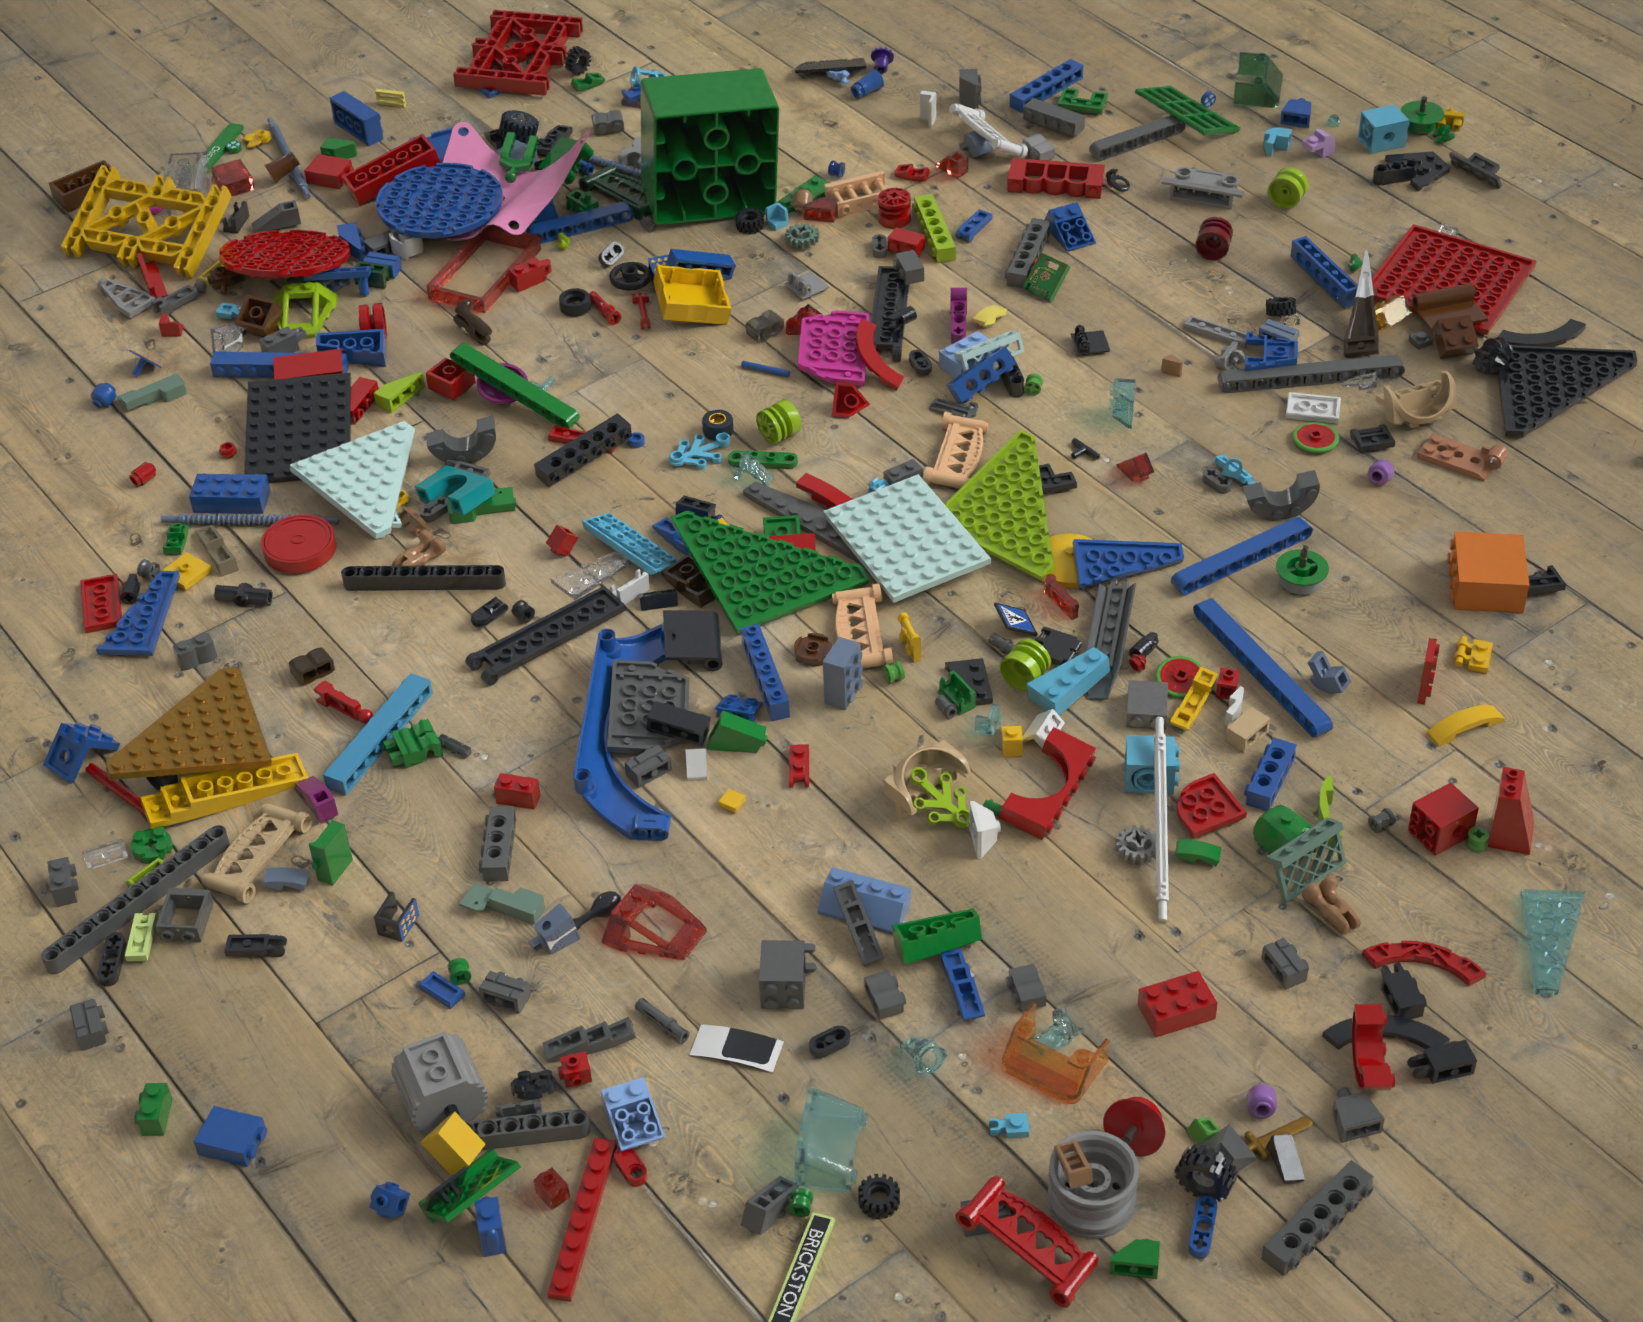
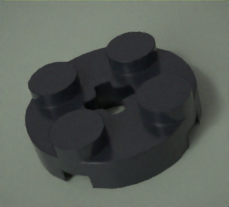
M527 1070L517 1073L518 1077L511 1082L512 1095L517 1094V1098L523 1100L542 1098V1093L548 1091L550 1095L556 1090L555 1077L551 1070L535 1073Z

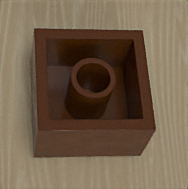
M247 294L235 324L240 331L246 329L247 334L264 338L274 333L283 310L277 301Z
M1471 315L1438 319L1432 327L1440 359L1471 355L1474 353L1473 349L1479 346Z

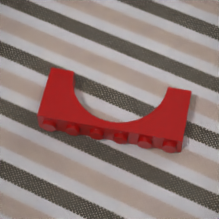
M1053 727L1045 739L1042 753L1049 756L1060 767L1065 778V786L1058 793L1044 798H1027L1010 793L1002 806L999 819L1043 840L1047 833L1051 834L1055 826L1053 822L1055 820L1059 821L1064 811L1062 809L1063 806L1067 807L1072 799L1070 795L1072 793L1076 794L1080 786L1079 781H1084L1088 773V766L1092 768L1097 758L1094 756L1096 747Z

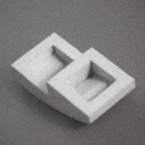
M1241 686L1230 696L1229 709L1225 715L1224 726L1226 727L1241 714L1244 688Z

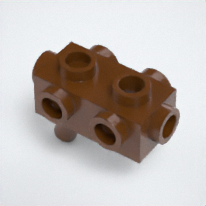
M217 266L214 270L210 271L207 280L210 285H213L215 290L220 289L221 294L225 295L227 294V287L245 281V275L227 270L222 266Z

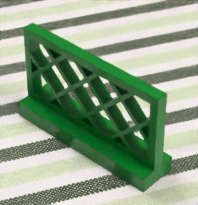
M489 1149L466 1167L467 1172L464 1182L457 1188L460 1192L458 1198L452 1192L447 1196L450 1199L448 1205L441 1200L428 1211L424 1210L427 1196L418 1204L430 1223H434L436 1220L448 1223L520 1169L519 1162L500 1157L495 1149Z

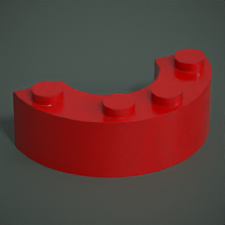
M1382 1004L1354 1005L1352 1016V1057L1356 1082L1361 1091H1390L1392 1088H1395V1075L1391 1074L1390 1065L1385 1063L1384 1056H1386V1044L1383 1043L1384 1026H1387V1014L1383 1012Z

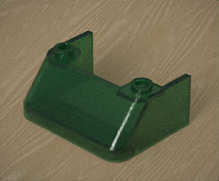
M1240 52L1238 74L1257 77L1253 78L1251 83L1235 82L1233 105L1269 108L1279 106L1283 73L1266 53Z

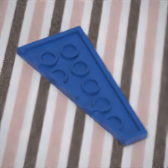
M1074 539L1072 543L1078 589L1111 581L1112 578L1119 579L1182 563L1184 559L1182 543Z

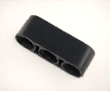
M1403 160L1378 164L1374 167L1372 182L1375 185H1387L1411 181V179L1416 178L1418 163L1415 160Z
M1016 363L1012 366L1013 369L1000 375L1009 395L1015 398L1021 397L1024 394V377Z

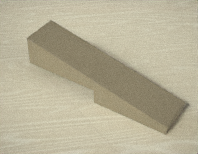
M213 525L195 530L196 535L222 577L239 571L236 558L224 544L222 536Z

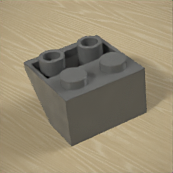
M959 69L960 104L977 109L978 105H981V75H978L977 69Z

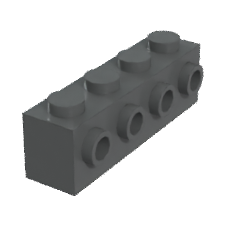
M1035 98L1024 105L1023 119L1031 123H1036L1071 137H1076L1084 130V115Z

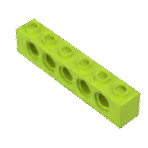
M933 194L914 196L912 210L913 213H916V220L919 221L920 230H923V235L927 239V246L931 248L932 257H935L937 263L956 260V246Z

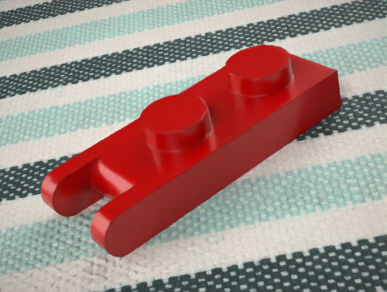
M809 744L789 745V788L794 787V782L805 781V787H809Z

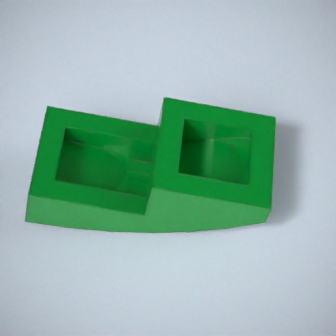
M599 72L586 73L585 78L572 79L571 85L577 91L586 90L605 82V78Z

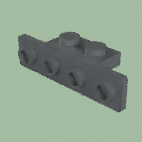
M1453 152L1449 153L1451 163L1454 166L1463 168L1465 172L1474 174L1478 179L1487 181L1491 186L1501 188L1500 177L1495 175L1500 169L1499 164L1476 152L1468 160Z

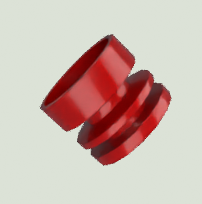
M888 188L879 193L878 221L881 226L895 229L903 228L910 223V193L902 188Z

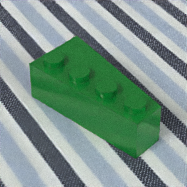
M974 908L892 925L894 946L904 965L982 940L980 917Z

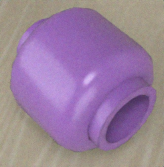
M1387 460L1376 461L1368 470L1369 480L1379 486L1385 485L1394 475L1393 465Z
M1260 1084L1253 1086L1248 1091L1247 1106L1251 1115L1257 1118H1268L1276 1112L1277 1097L1273 1088Z

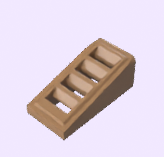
M1077 1140L1054 1146L1070 1188H1077L1093 1182L1092 1169Z

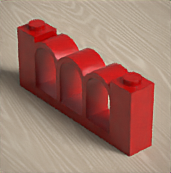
M1012 158L1007 178V192L1023 193L1025 191L1037 194L1044 191L1049 195H1061L1066 192V194L1073 197L1085 196V198L1101 199L1105 178V165ZM1026 176H1038L1040 178L1031 179ZM1048 177H1052V178H1063V179H1061V180H1051V179H1048ZM1070 179H1078V180H1084V181H1082V182H1073V181H1071Z

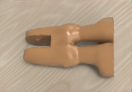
M424 529L419 533L420 543L396 557L392 562V566L424 565L428 560L443 554L446 551V546L440 538L435 537L433 539L430 532Z
M1334 875L1325 877L1319 886L1317 883L1308 885L1303 890L1302 897L1308 903L1316 906L1320 910L1321 915L1341 933H1348L1350 927L1356 929L1361 926V921L1353 908L1337 895L1338 881Z

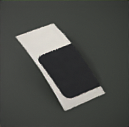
M701 1024L689 1055L734 1061L773 1073L784 1041L741 1029Z

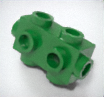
M576 189L566 195L567 208L575 210L577 213L599 208V203L591 197L592 193L590 191L584 193Z

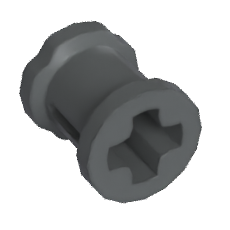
M1384 808L1380 814L1372 815L1368 818V824L1375 833H1380L1382 828L1396 823L1395 815L1389 808Z

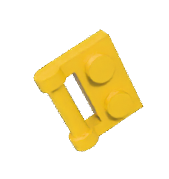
M905 612L900 613L897 617L901 624V632H899L900 642L905 644L906 654L911 656L913 662L921 661V639L911 626L908 614Z

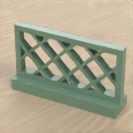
M1326 817L1267 856L1268 863L1274 865L1282 901L1287 903L1301 894L1311 883L1319 882L1346 864L1340 837V831L1343 830L1342 822ZM1333 837L1331 847L1327 846L1329 839ZM1320 845L1316 857L1312 856L1314 849ZM1325 848H1328L1329 852L1327 854L1326 860L1324 861L1322 860V856L1324 854ZM1337 852L1338 860L1332 864L1333 856ZM1305 855L1301 867L1297 866L1299 858ZM1310 858H1313L1314 862L1312 864L1311 870L1309 871L1307 870V866L1310 861ZM1320 862H1323L1324 865L1322 867V870L1317 874L1316 871L1318 869V866ZM1289 866L1287 874L1284 877L1282 869ZM1295 868H1298L1299 872L1294 881L1291 878L1293 876ZM1305 871L1308 872L1307 880L1301 883ZM1291 881L1294 883V885L1292 887V890L1288 893L1287 888Z

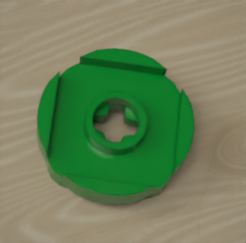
M159 826L154 829L150 828L135 832L130 848L136 860L140 859L142 863L150 864L158 857L161 860L166 858L165 854L173 849V842L165 828Z

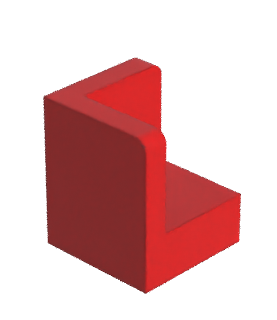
M161 314L158 323L161 336L181 337L184 325L179 324L178 321H170L168 314Z

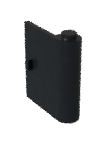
M663 610L666 660H703L704 667L708 671H717L722 668L719 615L716 612Z

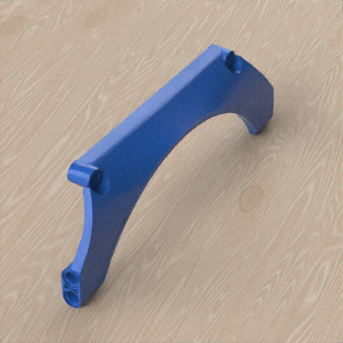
M662 623L639 635L626 638H616L615 632L612 629H603L598 633L573 773L575 791L583 796L584 801L606 823L627 838L662 841L668 838L671 814L646 802L625 783L612 761L610 752H607L613 660L650 661L657 665L666 661L664 624Z

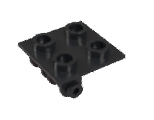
M1077 325L1075 333L1070 334L1077 355L1110 352L1104 330L1085 332L1084 326Z

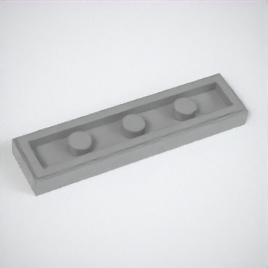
M1190 316L1183 324V329L1228 344L1237 342V347L1243 349L1247 346V333L1195 316Z

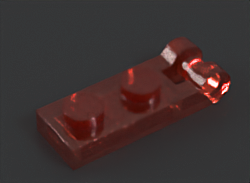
M1047 574L1045 576L1046 585L1044 586V593L1071 620L1078 618V601L1073 599L1067 590L1056 582L1055 575Z

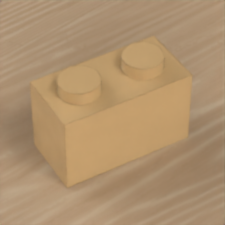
M1251 707L1246 712H1242L1234 722H1230L1225 729V742L1245 753L1269 732L1270 718Z

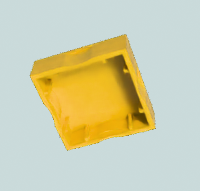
M657 265L653 282L663 320L728 324L731 305L728 295L724 290V281L720 270L688 269Z

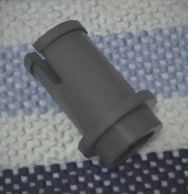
M944 695L936 698L935 704L942 710L945 717L952 718L957 714L956 705L950 703Z

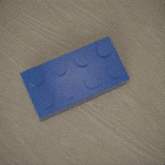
M345 91L329 97L334 124L367 146L383 140L381 116L378 112Z
M203 473L197 474L189 499L193 513L263 514L270 494V486L267 475Z

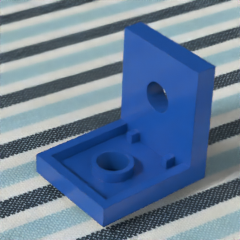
M61 722L43 765L67 782L74 783L89 747L117 751L120 743L113 739V735L102 732L101 728L97 725L90 724V726H86L79 722H76V724ZM67 752L68 757H67V759L65 760L64 756H65V753Z

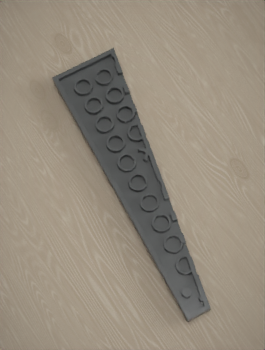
M756 481L743 490V496L777 516L799 515L801 530L806 533H815L816 539L863 566L825 519L823 513L825 509Z

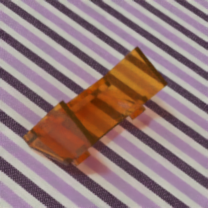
M1032 1002L1014 1025L1002 1056V1069L1007 1074L1066 1104H1075L1080 1101L1108 1063L1110 1040L1105 1038L1095 1053L1086 1049H1078L1069 1058L1033 1039L1036 1034V1003Z

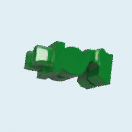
M429 719L420 720L415 725L412 724L410 729L403 728L399 731L391 732L393 738L383 741L387 754L391 753L389 756L393 767L403 763L405 768H409L411 764L422 763L429 750H432L434 756H444L441 743Z

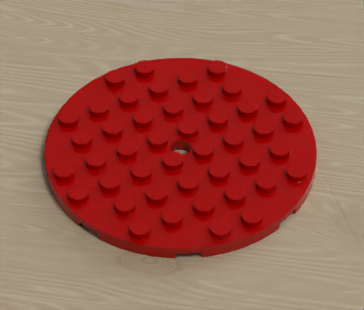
M273 230L245 235L244 239L239 241L238 239H233L224 244L219 250L220 263L227 270L249 275L251 278L266 277L268 280L280 277H312L313 274L339 268L350 257L349 244L344 239L336 235L326 236L325 232L311 230H289V232L284 233Z

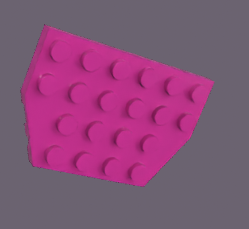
M835 310L831 311L829 315L822 316V314H818L813 317L802 318L797 368L829 383L845 382L853 383L855 386H864L866 366L857 351L856 332L861 318L869 321L870 313Z

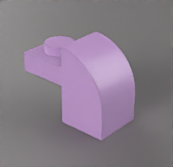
M1316 129L1313 136L1302 140V146L1324 158L1334 153L1335 139L1325 131Z

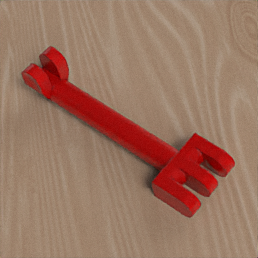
M645 292L644 296H642V293H638L637 297L635 294H632L633 304L638 303L641 329H644V324H647V329L651 328L645 302H649L648 292Z

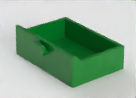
M332 820L315 842L309 843L313 860L311 865L316 872L317 880L334 885L353 861L345 824Z

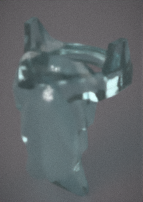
M741 453L739 469L733 466L730 468L734 479L738 480L745 472L761 481L763 485L769 486V480H773L774 475L768 472L755 457Z
M1066 1008L1054 1010L1052 1012L1054 1024L1047 1031L1042 1032L1041 1036L1028 1039V1043L1038 1049L1039 1055H1044L1047 1051L1055 1050L1060 1046L1069 1045L1076 1036L1084 1032V1028L1076 1027L1066 1015Z
M912 1036L899 1046L900 1049H907L914 1056L916 1071L923 1075L930 1074L943 1065L945 1058L949 1055L947 1050L941 1048L934 1039L923 1036ZM932 1051L936 1056V1061L932 1067L925 1068L922 1063V1057L926 1052Z

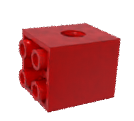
M1450 782L1413 802L1408 831L1427 850L1436 856L1468 838L1469 829L1476 824L1479 807Z

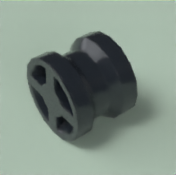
M519 600L513 605L511 613L520 622L528 623L534 618L535 609L529 606L526 601Z

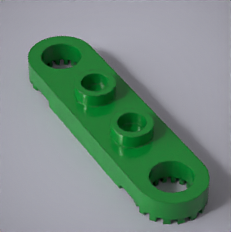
M732 451L728 454V462L733 467L793 469V467L795 468L798 465V456L788 452Z

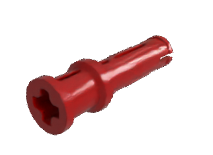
M591 291L589 293L590 301L601 311V315L607 318L609 324H618L621 320V314L615 311L613 305L607 304L596 291Z

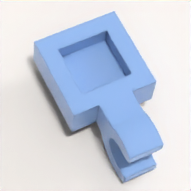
M846 70L827 71V77L833 78L834 81H841L842 84L850 83L846 79L849 75Z

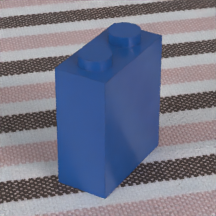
M213 1106L194 1140L197 1154L200 1156L247 1167L251 1159L255 1158L260 1142L266 1138L267 1128L265 1127L263 1117Z

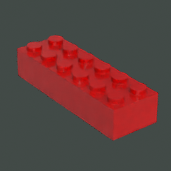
M421 134L343 175L342 179L347 190L360 206L377 197L381 188L386 183L392 182L398 174L423 165L426 167L436 166V163L441 162L434 146L424 134Z

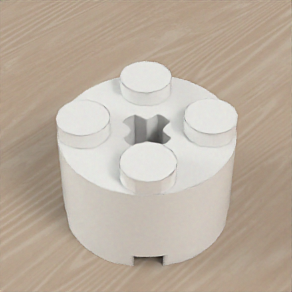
M391 229L389 238L393 254L403 260H407L411 256L423 252L422 238L401 234Z

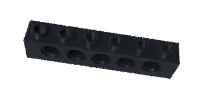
M615 414L534 463L536 476L547 487L558 483L563 478L571 475L576 470L632 437L631 424L620 414Z

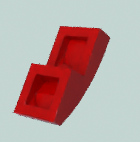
M913 163L898 165L894 172L896 177L910 181H926L930 174L929 167L914 169Z

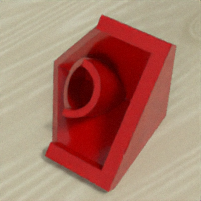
M835 382L832 416L850 418L870 405L853 383Z

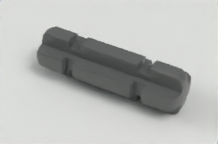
M441 734L438 737L441 746L467 758L472 753L470 746L463 745V743L445 734Z

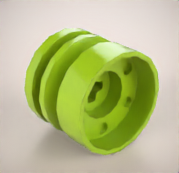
M782 399L771 407L759 411L756 415V423L761 435L767 442L773 445L799 432L802 428L801 418L797 409L786 399Z
M1021 639L1001 661L999 666L1000 673L1009 685L1025 691L1027 690V683L1044 675L1049 669L1051 658L1048 651L1040 643L1031 639Z

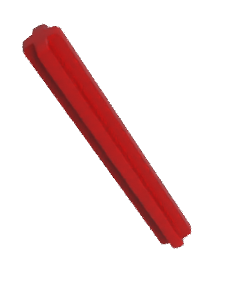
M89 763L85 768L89 775L145 815L139 796L117 780H109L108 774L94 763Z

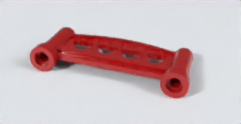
M991 1177L967 1206H962L955 1214L957 1222L969 1231L974 1230L978 1224L984 1227L1054 1284L1049 1292L1051 1299L1060 1307L1068 1308L1075 1299V1293L1097 1267L1098 1256L1091 1251L1083 1254L1068 1234L1048 1215L1024 1199L1004 1190L1005 1182L1001 1177ZM1000 1202L1005 1203L1007 1208L1014 1210L1015 1215L999 1219L998 1204ZM1017 1218L1025 1219L1027 1224L1033 1226L1034 1231L1017 1234ZM1036 1233H1042L1045 1239L1051 1240L1053 1245L1037 1250ZM1055 1248H1060L1064 1254L1069 1255L1071 1262L1055 1265Z

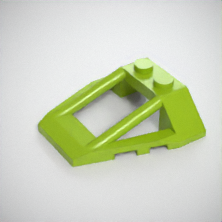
M318 282L285 284L272 298L273 301H277L283 310L277 324L278 329L280 330L287 326L290 329L302 327L307 334L305 338H315L324 326L323 322L325 319H328L330 312L335 310L338 299L337 294ZM313 298L311 323L288 324L289 299ZM319 305H320V308H324V309H323V311H322L320 317L318 318Z

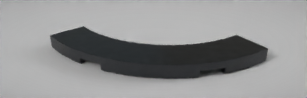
M1570 319L1563 326L1549 332L1525 334L1502 330L1498 337L1504 338L1510 345L1554 347L1579 336L1585 330L1586 323Z
M1387 1015V1026H1384L1383 1037L1395 1038V1036L1406 1038L1409 1042L1424 1049L1431 1046L1445 1045L1450 1041V1038L1440 1031L1419 1021ZM1352 1018L1329 1027L1323 1031L1322 1037L1338 1050L1351 1043Z

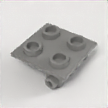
M811 271L799 277L796 272H790L788 274L789 281L784 283L802 300L829 288L826 283Z

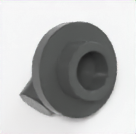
M649 215L647 217L643 216V219L640 221V224L647 232H651L653 227H656L653 218Z

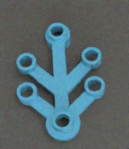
M728 433L717 434L716 441L700 447V445L705 443V436L697 434L694 437L695 441L691 449L688 440H681L678 450L670 454L669 463L676 467L683 464L696 465L698 470L706 469L705 459H711L712 463L719 464L722 462V455L718 452L709 453L707 451L717 447L727 448L730 444V435ZM692 457L705 458V459H692Z

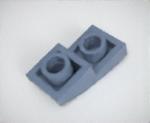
M287 867L267 868L261 886L282 891L283 886L304 891L309 871Z

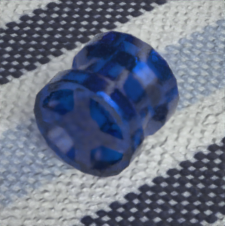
M832 160L828 167L829 176L836 175L838 178H842L845 173V163H837Z

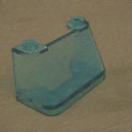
M808 1089L795 1152L796 1184L805 1187L851 1192L852 1183H856L858 1170L854 1169V1157L859 1130H862V1126H867L868 1113L864 1112L863 1107L819 1089Z

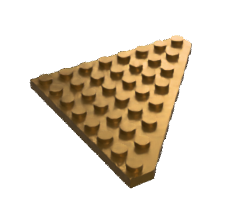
M229 667L219 669L106 761V771L109 780L270 767L272 759L240 668Z

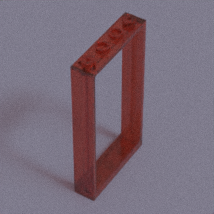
M487 225L477 236L469 239L426 285L428 299L458 306L465 299H470L474 304L473 311L486 313L510 286L508 269L482 298L442 287L486 240L524 249L519 257L510 265L509 268H512L536 257L542 250L540 236L524 232L514 235L502 227Z

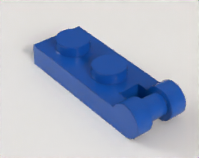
M980 209L977 210L957 229L956 237L960 239L965 238L966 241L972 242L974 236L992 220L993 214Z

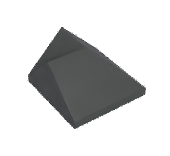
M1227 1125L1198 1145V1147L1206 1145V1149L1212 1147L1215 1149L1214 1152L1223 1153L1225 1159L1229 1158L1231 1160L1230 1165H1235V1171L1237 1172L1257 1159L1230 1125Z

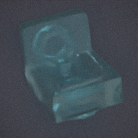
M992 704L988 717L976 715V732L994 735L997 725H1001L1003 714L1000 713V705Z

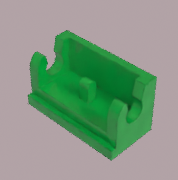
M954 670L949 672L947 682H945L943 677L940 678L938 694L944 695L950 703L956 705L959 716L976 708V692Z

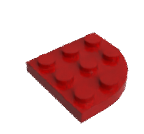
M1429 638L1418 704L1425 705L1426 697H1431L1432 686H1429V684H1433L1435 672L1432 671L1436 670L1438 658L1435 657H1438L1440 644H1436L1437 639Z
M1215 773L1199 778L1185 786L1177 802L1178 818L1193 839L1243 820L1247 816V812Z

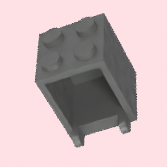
M794 940L761 941L759 971L761 1008L804 1009L806 972H815L817 969L815 963H806L805 953L815 952L816 947L814 944Z

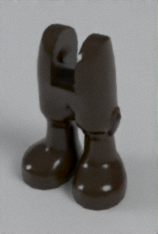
M470 299L461 301L455 309L456 315L453 317V321L459 327L464 328L468 334L484 345L489 344L492 329L480 317L471 313L474 304Z

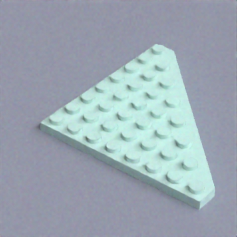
M406 421L399 422L290 464V471L372 537L378 539L391 533L409 461V454L412 449L413 438L415 437V428Z

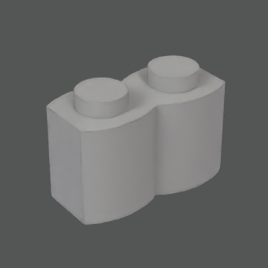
M1035 134L1022 139V144L1028 148L1027 155L1031 156L1032 159L1049 160L1055 158V147L1052 143L1046 141L1042 135Z

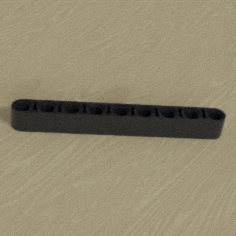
M500 565L347 566L341 571L344 588L348 591L499 590L506 586L504 568Z

